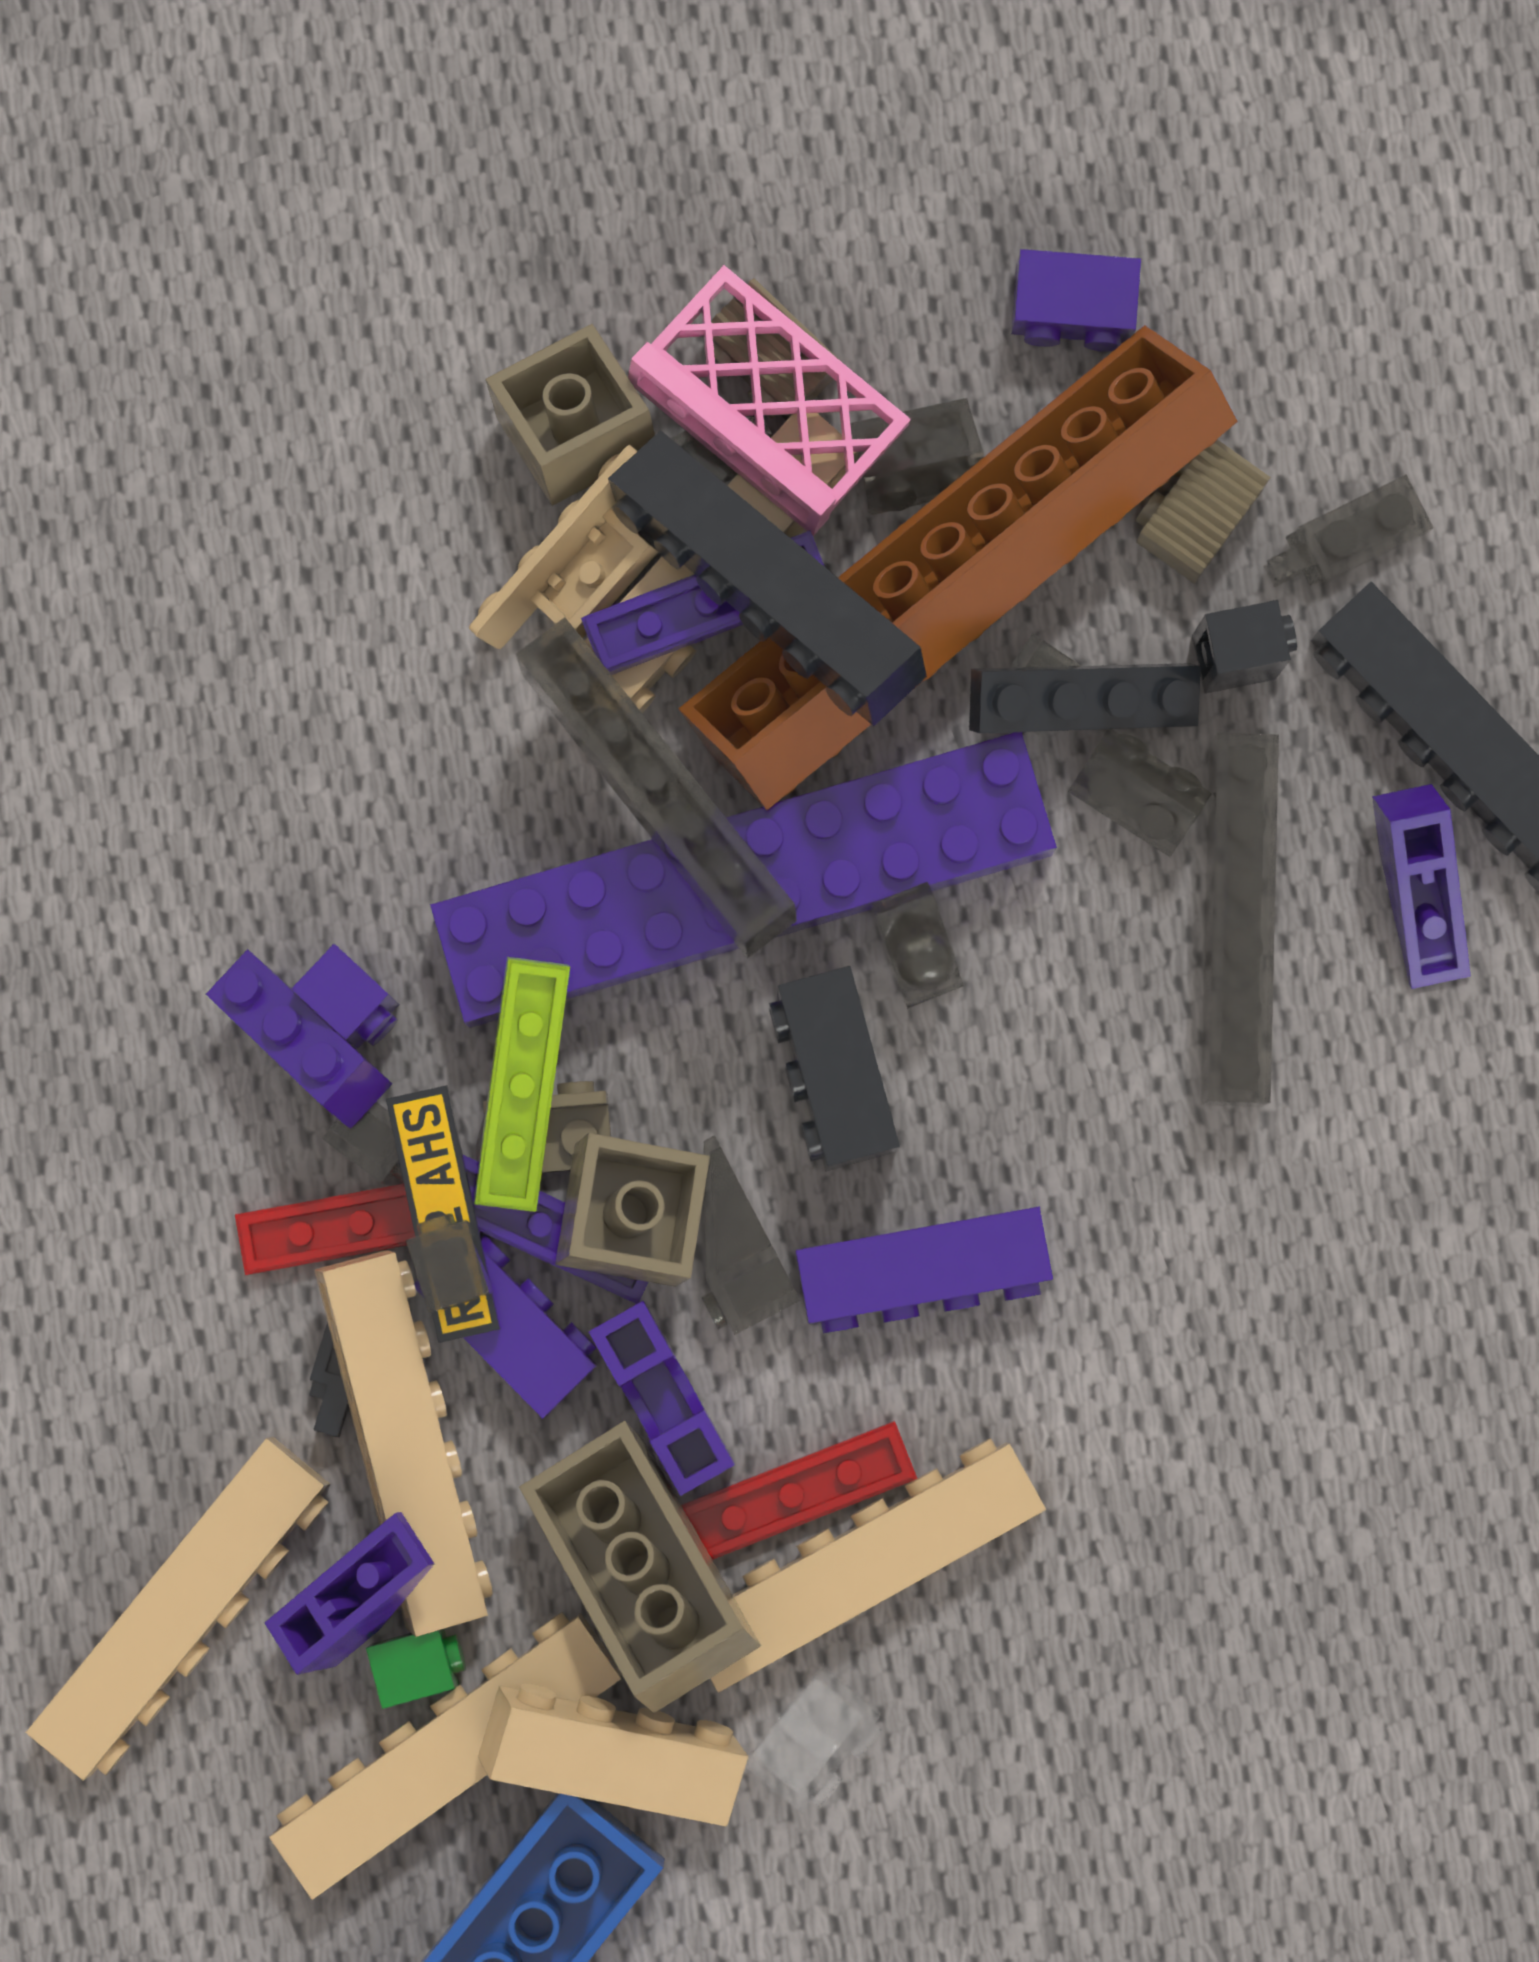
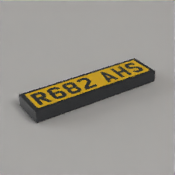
M445 1085L387 1098V1108L438 1343L500 1330L449 1088Z

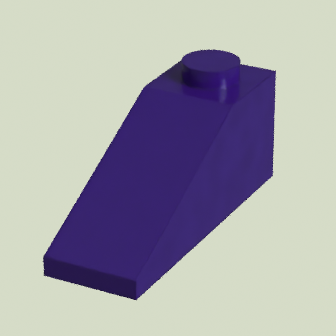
M1432 784L1372 796L1380 857L1411 989L1471 977L1451 809Z
M394 1513L264 1623L296 1675L336 1667L381 1629L435 1563L403 1513Z

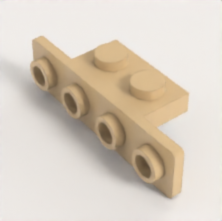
M628 445L620 454L612 456L605 462L594 484L580 500L572 502L563 510L558 519V525L540 545L533 547L522 557L518 570L502 589L484 600L478 610V616L469 625V630L491 646L501 649L533 612L539 608L568 637L579 643L586 635L581 618L612 606L658 553L657 549L639 532L635 534L624 526L612 509L616 501L608 478L637 453L635 448Z

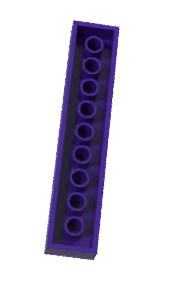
M1014 732L775 803L768 810L764 807L749 810L430 904L464 1023L469 1028L499 1019L507 957L569 965L567 1000L1052 856L1057 846L1022 732Z

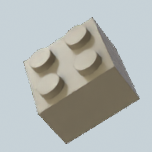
M593 324L572 333L485 379L497 420L552 506L593 485L598 479L600 469L605 462L612 456L620 454L626 446L631 445L638 451L655 436L648 407Z
M588 1133L575 1143L555 1265L673 1287L689 1280L692 1275L710 1156Z

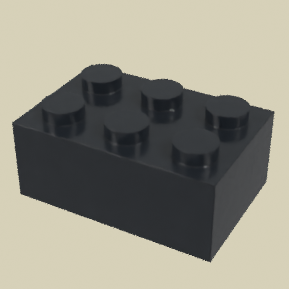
M851 966L778 985V1001L769 1003V1012L778 1044L790 1041L795 1061L785 1063V1070L794 1103L806 1100L811 1121L802 1123L801 1129L810 1161L822 1159L826 1172L896 1153L900 1148Z

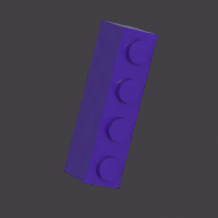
M1040 1206L795 1250L808 1324L821 1322L823 1334L858 1328L857 1315L881 1311L883 1323L919 1317L918 1304L942 1300L944 1312L980 1306L978 1293L1003 1289L1005 1301L1041 1295L1039 1282L1053 1280Z

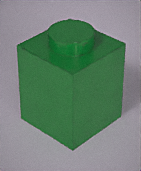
M445 1629L417 1637L412 1633H407L372 1643L366 1647L382 1709L455 1689L459 1684L456 1673L466 1671L457 1634L447 1637Z

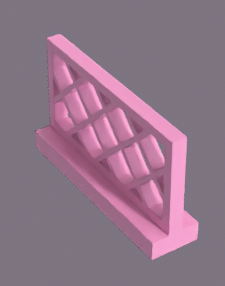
M725 265L651 344L647 342L631 359L628 378L636 390L806 531L810 530L812 536L827 522L834 508L902 434L911 421L908 416ZM725 289L744 305L745 322L711 323L710 303ZM701 313L702 324H691ZM753 313L763 321H754ZM779 333L790 343L792 360L758 362L755 334ZM746 335L749 362L715 364L713 336ZM704 337L706 364L682 365L668 354L666 350L677 338ZM800 352L810 360H801ZM826 372L837 381L838 399L805 401L802 373ZM793 373L796 401L762 403L759 375ZM750 375L753 403L729 404L718 395L716 377ZM707 377L708 386L705 383H703L699 378ZM847 390L856 398L848 399ZM872 410L889 424L878 438L852 440L849 411ZM840 412L842 440L809 442L806 413ZM797 414L800 442L776 443L765 434L763 415ZM744 416H754L755 425ZM853 452H865L854 464ZM844 453L846 474L833 489L812 473L810 454ZM792 455H801L802 464Z

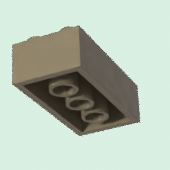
M626 1421L621 1422L519 1486L636 1699L653 1713L761 1647L760 1642L645 1441Z

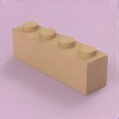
M524 1683L520 1685L519 1690L502 1686L498 1687L478 1758L490 1780L727 1827L748 1755L734 1737L733 1731L717 1722L699 1720L696 1726L676 1723L672 1716L662 1711L653 1713L649 1708H640L638 1714L618 1711L615 1705L601 1698L581 1696L579 1702L557 1698V1694L548 1688Z

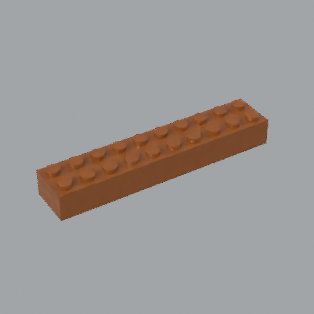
M1144 325L838 578L921 647L927 677L923 680L925 681L932 677L941 666L970 642L979 638L987 628L1016 604L1025 600L1033 590L1056 571L1071 562L1079 552L1107 529L1117 524L1142 500L1158 487L1167 483L1176 472L1199 453L1213 445L1222 434L1238 421L1212 371ZM770 638L765 642H758L678 708L713 758L766 810L771 808L781 798L790 794L798 784L827 760L836 756L844 746L871 725L857 712L849 716L841 711L826 692L827 686L814 675H811L808 679L800 676L785 660L782 654L783 649Z

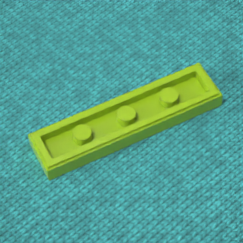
M507 957L474 1193L475 1205L532 1212L537 1210L570 966L567 964Z

